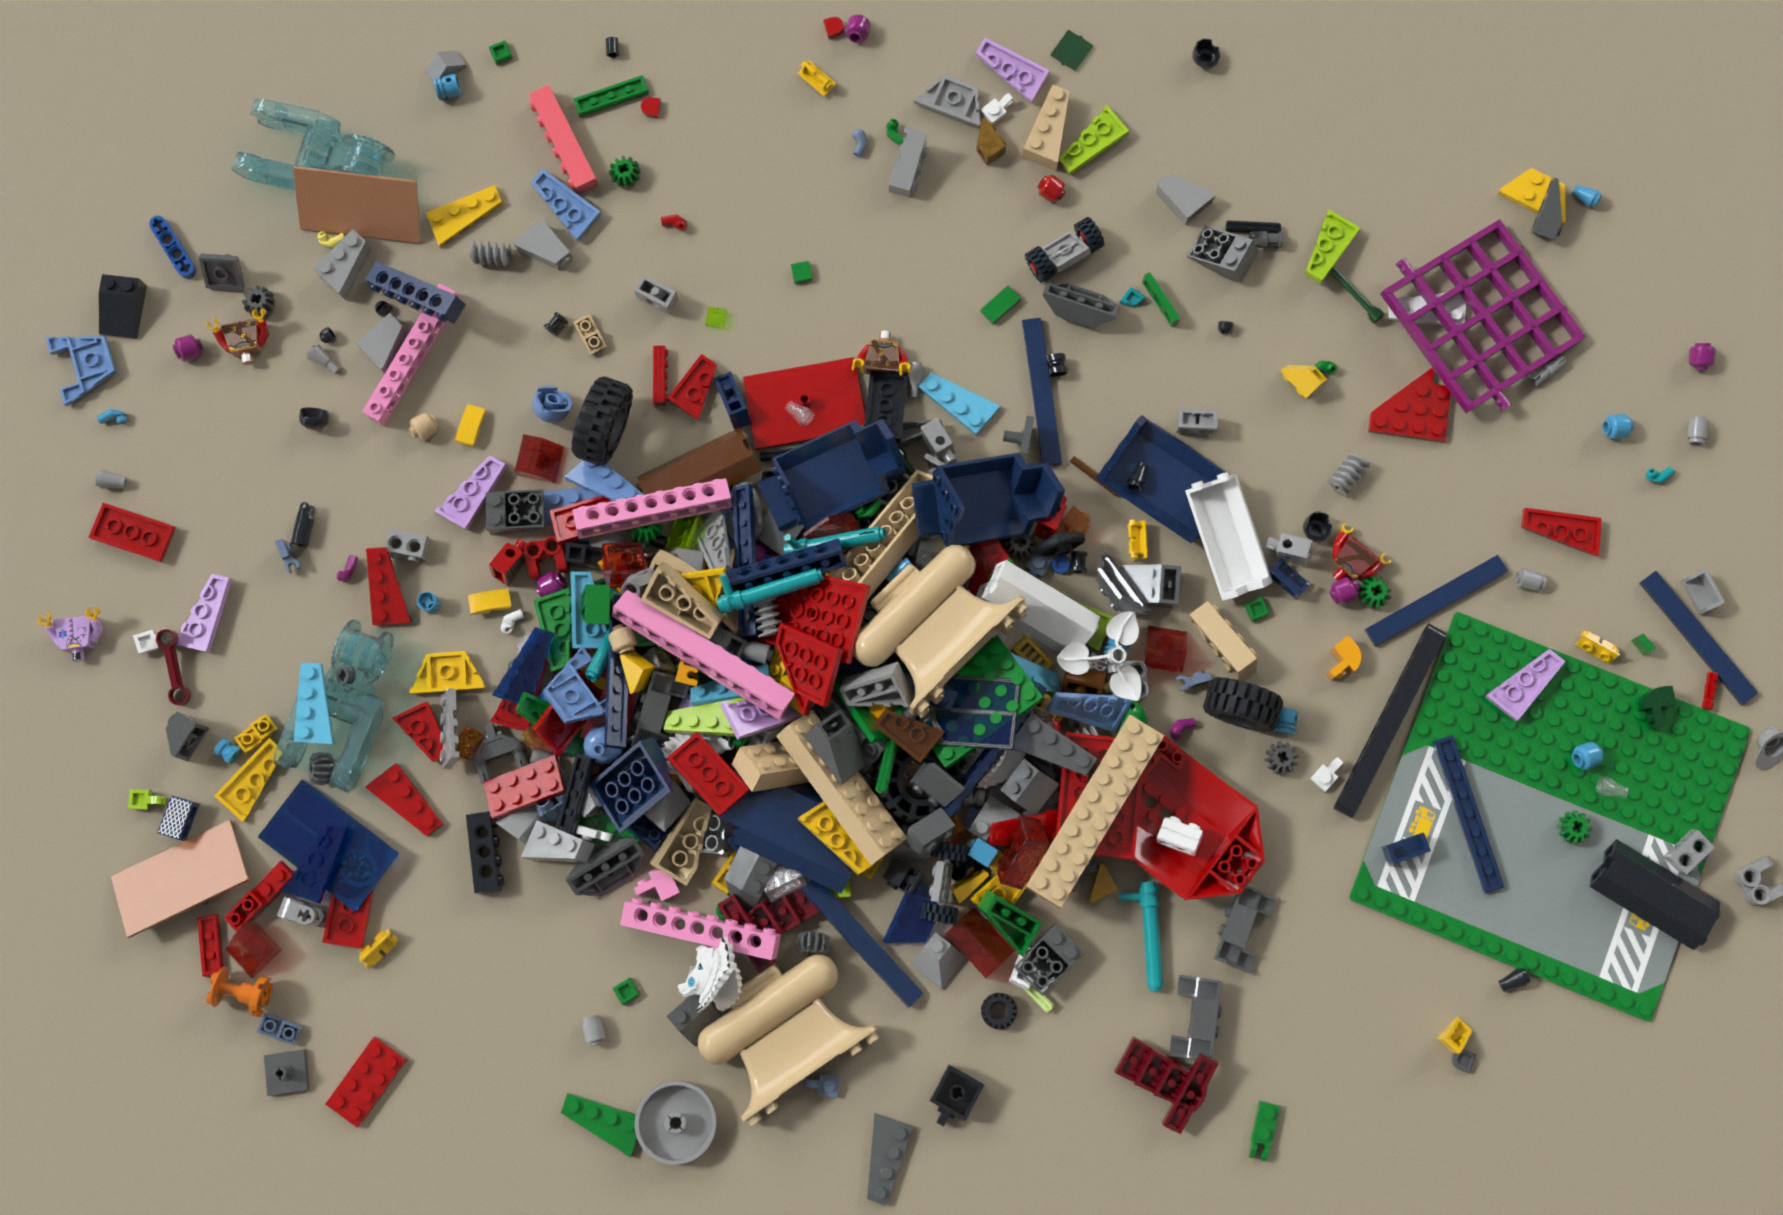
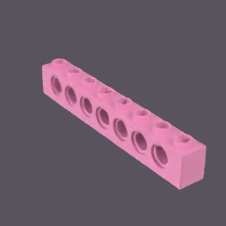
M440 283L438 284V288L447 291L451 294H454L459 298L455 291L449 289L448 287ZM423 311L421 312L362 411L367 418L382 426L386 425L446 323L437 319L435 315L430 317Z
M725 478L715 479L706 483H695L686 487H676L666 491H656L647 495L640 494L627 499L621 498L607 503L601 502L588 507L581 506L578 509H573L578 538L582 539L732 508Z
M633 897L632 900L625 901L620 923L622 926L719 948L721 938L727 937L728 944L733 945L734 952L768 960L777 958L781 934L775 933V929L764 928V930L756 929L757 926L754 924L745 923V926L737 924L738 921L732 919L721 921L715 915L699 916L700 912L688 910V913L682 912L679 907H662L663 904L658 902L647 904L643 903L644 899ZM643 910L648 913L646 920L642 917ZM661 914L666 916L667 921L665 924L660 921ZM680 918H682L685 921L684 928H681L679 926ZM699 922L704 926L703 933L699 932L697 928ZM717 927H720L723 930L722 937H719L717 935ZM736 931L742 934L741 942L735 938ZM755 936H759V937H760V939H761V945H760V946H757V945L754 943V937H755Z

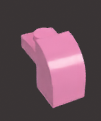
M660 870L650 871L651 880H648V878L637 882L638 886L634 888L638 896L656 888L663 902L681 894L676 880Z

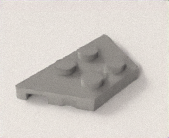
M943 74L937 79L936 83L931 84L923 94L914 99V104L980 129L978 87Z

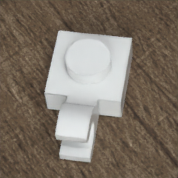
M1007 93L999 102L993 99L981 109V113L989 122L991 121L995 124L1007 115L1005 109L1013 104V97Z
M1337 757L1328 767L1322 764L1310 777V780L1326 792L1338 778L1334 772L1343 762Z

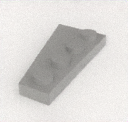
M724 510L714 511L693 534L701 551H703V556L709 569L726 567V571L732 569Z
M447 688L440 699V705L443 706V713L440 716V724L443 725V732L440 734V743H443V750L440 752V762H443V769H451L459 759V751H456L459 743L458 736H454L458 724L457 719L453 718L457 711L456 690Z

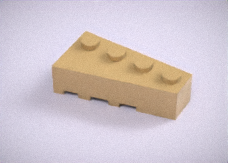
M1052 84L1023 148V158L1054 171L1057 170L1070 91Z
M665 561L656 568L641 598V601L708 639H711L716 633L724 618V615Z
M1207 601L1189 614V621L1205 642L1210 641L1209 646L1215 656L1220 655L1222 657L1221 660L1227 672L1232 670L1236 676L1235 679L1245 681L1256 673L1258 656L1252 648H1248L1244 644L1245 640L1243 637L1232 630L1231 623L1220 616L1219 609Z

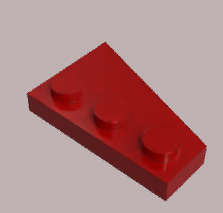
M701 354L668 396V400L699 421L717 369V364Z
M428 701L392 717L432 762L435 763L440 760V752L443 750V743H440L442 730Z

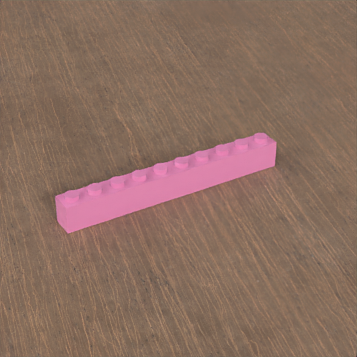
M626 590L614 605L612 617L689 665L697 668L776 719L780 720L792 703L795 693L788 687L780 685L772 677L762 674L754 666L741 661L738 656L725 651L720 645L712 643L703 635L696 633L689 627L641 601L638 594Z

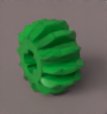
M623 155L620 161L615 158L616 164L610 163L611 170H609V175L612 176L611 181L616 183L618 187H621L623 184L625 188H628V184L634 186V180L639 181L640 179L638 174L641 173V170L638 168V162H633L632 157L626 160Z
M660 522L631 528L630 532L634 539L638 538L640 544L644 540L649 544L651 539L656 542V536H661L663 525Z
M1371 576L1370 580L1365 578L1363 584L1359 585L1361 592L1358 593V596L1364 597L1361 603L1367 601V607L1371 608L1374 605L1375 609H1378L1380 604L1385 606L1387 604L1386 600L1391 599V596L1387 593H1390L1392 589L1386 588L1389 582L1385 581L1382 583V577H1379L1377 581L1375 576ZM1373 589L1377 590L1376 593L1378 594L1376 596L1372 594L1374 591L1371 592Z
M1577 810L1572 811V813L1565 812V817L1559 818L1562 824L1556 826L1562 829L1558 835H1565L1564 841H1571L1573 845L1577 844V842L1584 843L1585 838H1590V834L1587 831L1593 829L1587 825L1591 820H1584L1586 814H1579ZM1574 824H1576L1577 828H1575V831L1572 829V827L1575 826Z

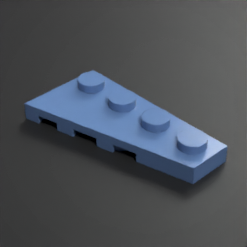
M544 169L531 182L532 186L577 242L601 215L598 209Z
M583 460L564 476L567 482L578 484L580 488L589 489L600 497L604 496L610 499L611 502L643 494L607 464L598 466Z
M583 488L544 492V526L553 524L550 510L598 497V495L589 489L585 490Z

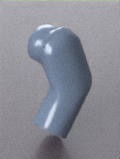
M856 129L852 133V137L857 141L853 154L861 157L868 145V140L863 130Z

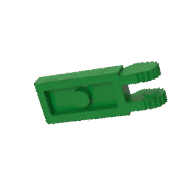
M1259 1100L1250 1138L1249 1158L1255 1157L1257 1143L1264 1144L1261 1161H1267L1280 1106Z

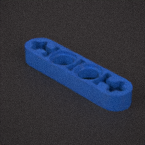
M162 216L152 217L149 226L177 272L185 279L193 278L196 274V267L169 223ZM158 222L161 223V226H162V228H163L165 231H161V230L157 227V226H158V225H157ZM172 236L173 240L171 243L165 244L164 238ZM175 251H182V255L180 258H173V254ZM181 263H184L188 267L189 272H185V269L181 265Z

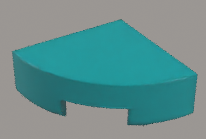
M1130 287L1119 303L1124 306L1133 307L1144 302L1146 297Z

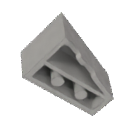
M905 127L904 140L899 146L900 152L889 181V192L910 198L911 193L916 191L918 185L916 178L917 175L921 176L923 164L921 163L923 158H927L929 148L926 147V132Z
M352 229L313 270L346 300L347 293L351 285L354 284L355 277L359 269H362L371 248Z
M899 662L845 677L839 689L847 706H873V704L884 705V707H891V705L910 707L914 697V693Z
M536 820L521 857L531 861L587 863L595 844Z

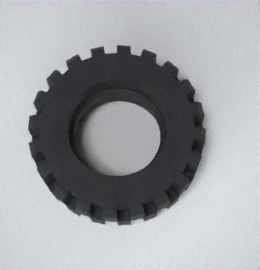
M1217 677L1210 681L1203 708L1205 713L1223 722L1254 731L1271 732L1277 727L1283 700L1280 695L1258 685L1237 679Z

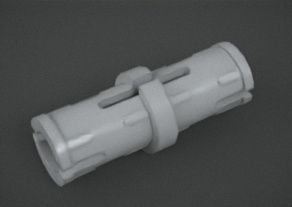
M1561 355L1557 356L1550 363L1541 366L1539 371L1529 376L1530 382L1535 380L1532 385L1537 387L1545 379L1553 377L1556 371L1566 366V360L1560 362L1564 357Z

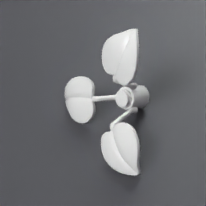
M1135 612L1120 613L1109 621L1106 633L1110 639L1115 640L1116 648L1110 649L1106 655L1088 657V648L1080 642H1073L1065 646L1057 656V662L1060 667L1073 675L1086 673L1090 668V660L1107 658L1110 663L1118 664V673L1113 674L1110 678L1111 691L1120 698L1134 701L1139 700L1141 695L1139 673L1132 666H1126L1121 670L1122 662L1126 659V651L1121 645L1128 646L1133 644L1139 635Z

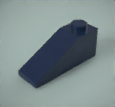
M731 371L713 378L734 430L752 424Z

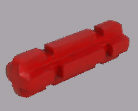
M1708 672L1702 709L1712 710L1718 673Z

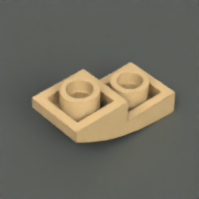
M590 313L573 322L590 355L607 347Z

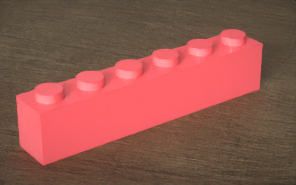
M547 85L530 93L531 101L528 103L533 112L537 111L539 116L536 119L541 128L545 127L547 132L544 135L548 143H553L554 148H552L556 159H561L562 163L559 165L564 174L568 173L570 179L567 181L571 189H576L579 195L598 186L597 180L550 86Z

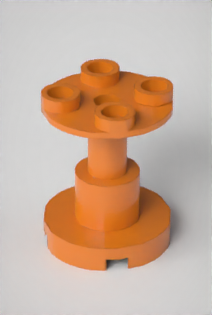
M222 967L218 973L214 972L210 979L212 988L206 998L207 1004L216 1007L224 995L237 997V1001L240 1003L249 1004V1014L251 1016L261 1017L265 1011L262 1008L264 1004H269L272 994L273 983H269L272 980L271 978L261 976L255 985L243 982L240 986L228 983L229 971L226 967Z

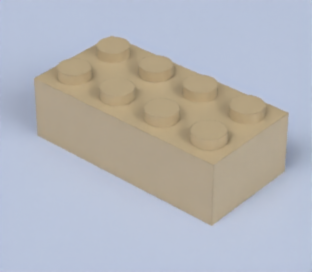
M780 741L740 747L731 764L752 792L809 782Z

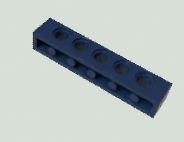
M378 261L374 263L364 279L370 284L369 288L377 293L381 291L382 294L390 299L395 297L401 304L406 305L408 303L410 307L417 311L422 309L428 316L432 317L435 315L437 319L444 323L449 321L455 324L466 306L456 295Z
M838 538L726 571V574L734 592L737 590H747L815 568L816 570L820 569L821 573H826L846 567L847 564L840 539Z

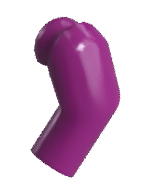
M354 555L348 556L344 571L337 573L338 581H343L344 583L350 580L356 568L358 557Z
M1195 719L1176 720L1170 728L1171 738L1178 740L1181 738V733L1185 728H1195Z

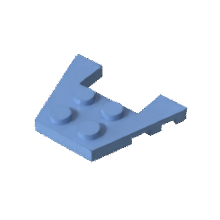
M105 336L45 337L50 354L54 355L70 350L78 383L60 389L65 406H70L117 373L108 340Z
M583 646L579 648L573 658L567 662L566 666L543 690V694L565 724L606 714V699L598 702L577 673L592 661V658Z

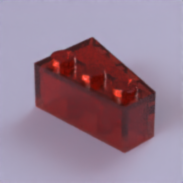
M1019 814L1017 819L1020 821L1016 832L1012 831L1010 837L1014 839L1010 849L1006 848L997 874L1000 884L1022 890L1025 883L1029 881L1033 870L1039 865L1042 855L1048 850L1049 842L1041 820Z

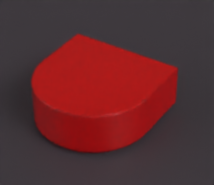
M830 17L823 19L828 39L842 34L844 24L840 18Z
M654 97L645 98L641 102L642 113L647 117L658 118L661 99Z

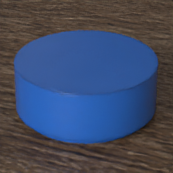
M1066 555L1055 556L1051 562V568L1057 574H1065L1071 566L1070 559Z

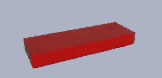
M219 914L197 917L202 977L212 976L214 972L218 973L224 967Z

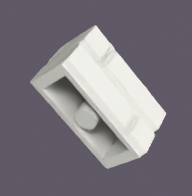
M1171 816L1169 819L1165 817L1157 836V843L1195 856L1203 837V831L1196 824L1189 823V825L1181 823L1179 818Z

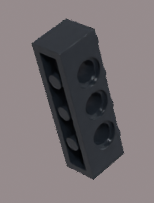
M490 811L467 814L466 821L474 893L484 894L502 891L501 886H504L503 874H500L499 866H502V859L497 851V847L500 846L499 836L495 833V827L498 826L496 823L497 819L491 818ZM482 828H487L488 830L485 838H481L479 835ZM488 847L490 855L483 858L482 850ZM487 867H491L492 875L486 878L484 870Z

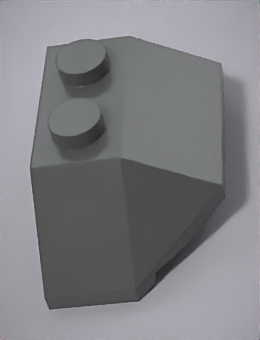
M1047 282L1043 292L1044 299L1057 317L1090 328L1115 320L1119 305L1113 303L1105 295L1069 283Z
M1102 552L1099 558L1096 581L1100 585V592L1111 600L1109 602L1111 607L1115 611L1135 612V614L1152 615V610L1111 555Z
M635 838L614 839L592 852L587 863L578 862L565 880L575 895L603 896L636 876L644 857V852Z
M740 846L724 878L730 896L736 894L743 907L748 911L752 910L759 901L777 863Z

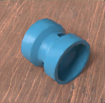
M422 592L417 598L418 606L426 613H435L440 608V600L432 592Z
M223 738L216 745L213 753L218 757H223L224 761L231 765L239 758L242 749L231 745L230 740Z

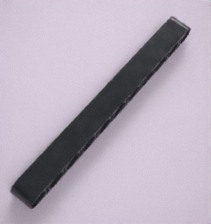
M1428 623L1423 630L1333 809L1351 819L1357 812L1446 636V632Z

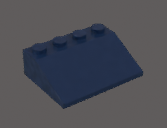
M654 737L640 740L589 783L619 834L624 832L673 791L664 753Z

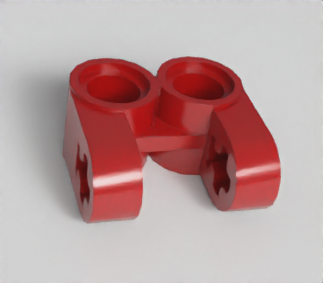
M549 536L540 541H529L524 546V556L531 581L541 578L538 563L549 558L555 559L560 574L569 572V566L564 561L566 553L564 545L559 546L558 544V548L555 551H549L551 544H558L555 536ZM539 548L537 555H530L532 549Z

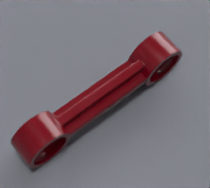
M162 629L156 634V643L163 648L172 687L168 692V699L174 705H185L191 698V692L183 685L175 649L179 637L174 630ZM165 632H170L173 635V642L168 646L161 642V636ZM179 688L184 690L186 694L184 701L181 703L176 702L173 697L175 690Z

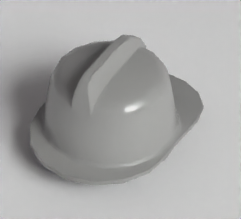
M1770 726L1757 739L1760 750L1755 758V765L1760 770L1772 768L1783 755V732L1775 726Z

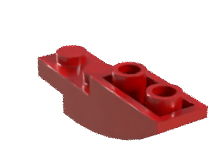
M279 861L253 890L248 891L224 919L236 932H239L262 913L287 888L286 885L296 874L284 861Z

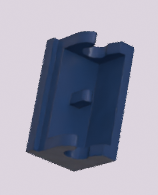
M1282 558L1269 571L1272 580L1295 600L1311 584L1287 565Z

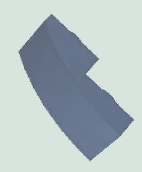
M264 1012L257 1032L295 1046L302 1026Z

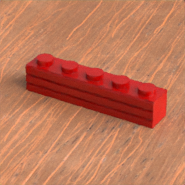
M664 345L653 346L654 406H666V402H668V395H666V390H668V383H666V379H668V372H666V368H668V361H666L668 349Z

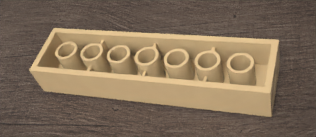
M916 470L869 527H884L887 532V538L883 542L852 547L845 556L847 566L833 570L829 576L871 586L869 599L918 539L911 483L932 480L933 475Z
M812 710L810 715L802 716L792 722L776 737L869 864L872 865L904 842L906 835L859 772L840 784L812 748L804 735L821 722Z

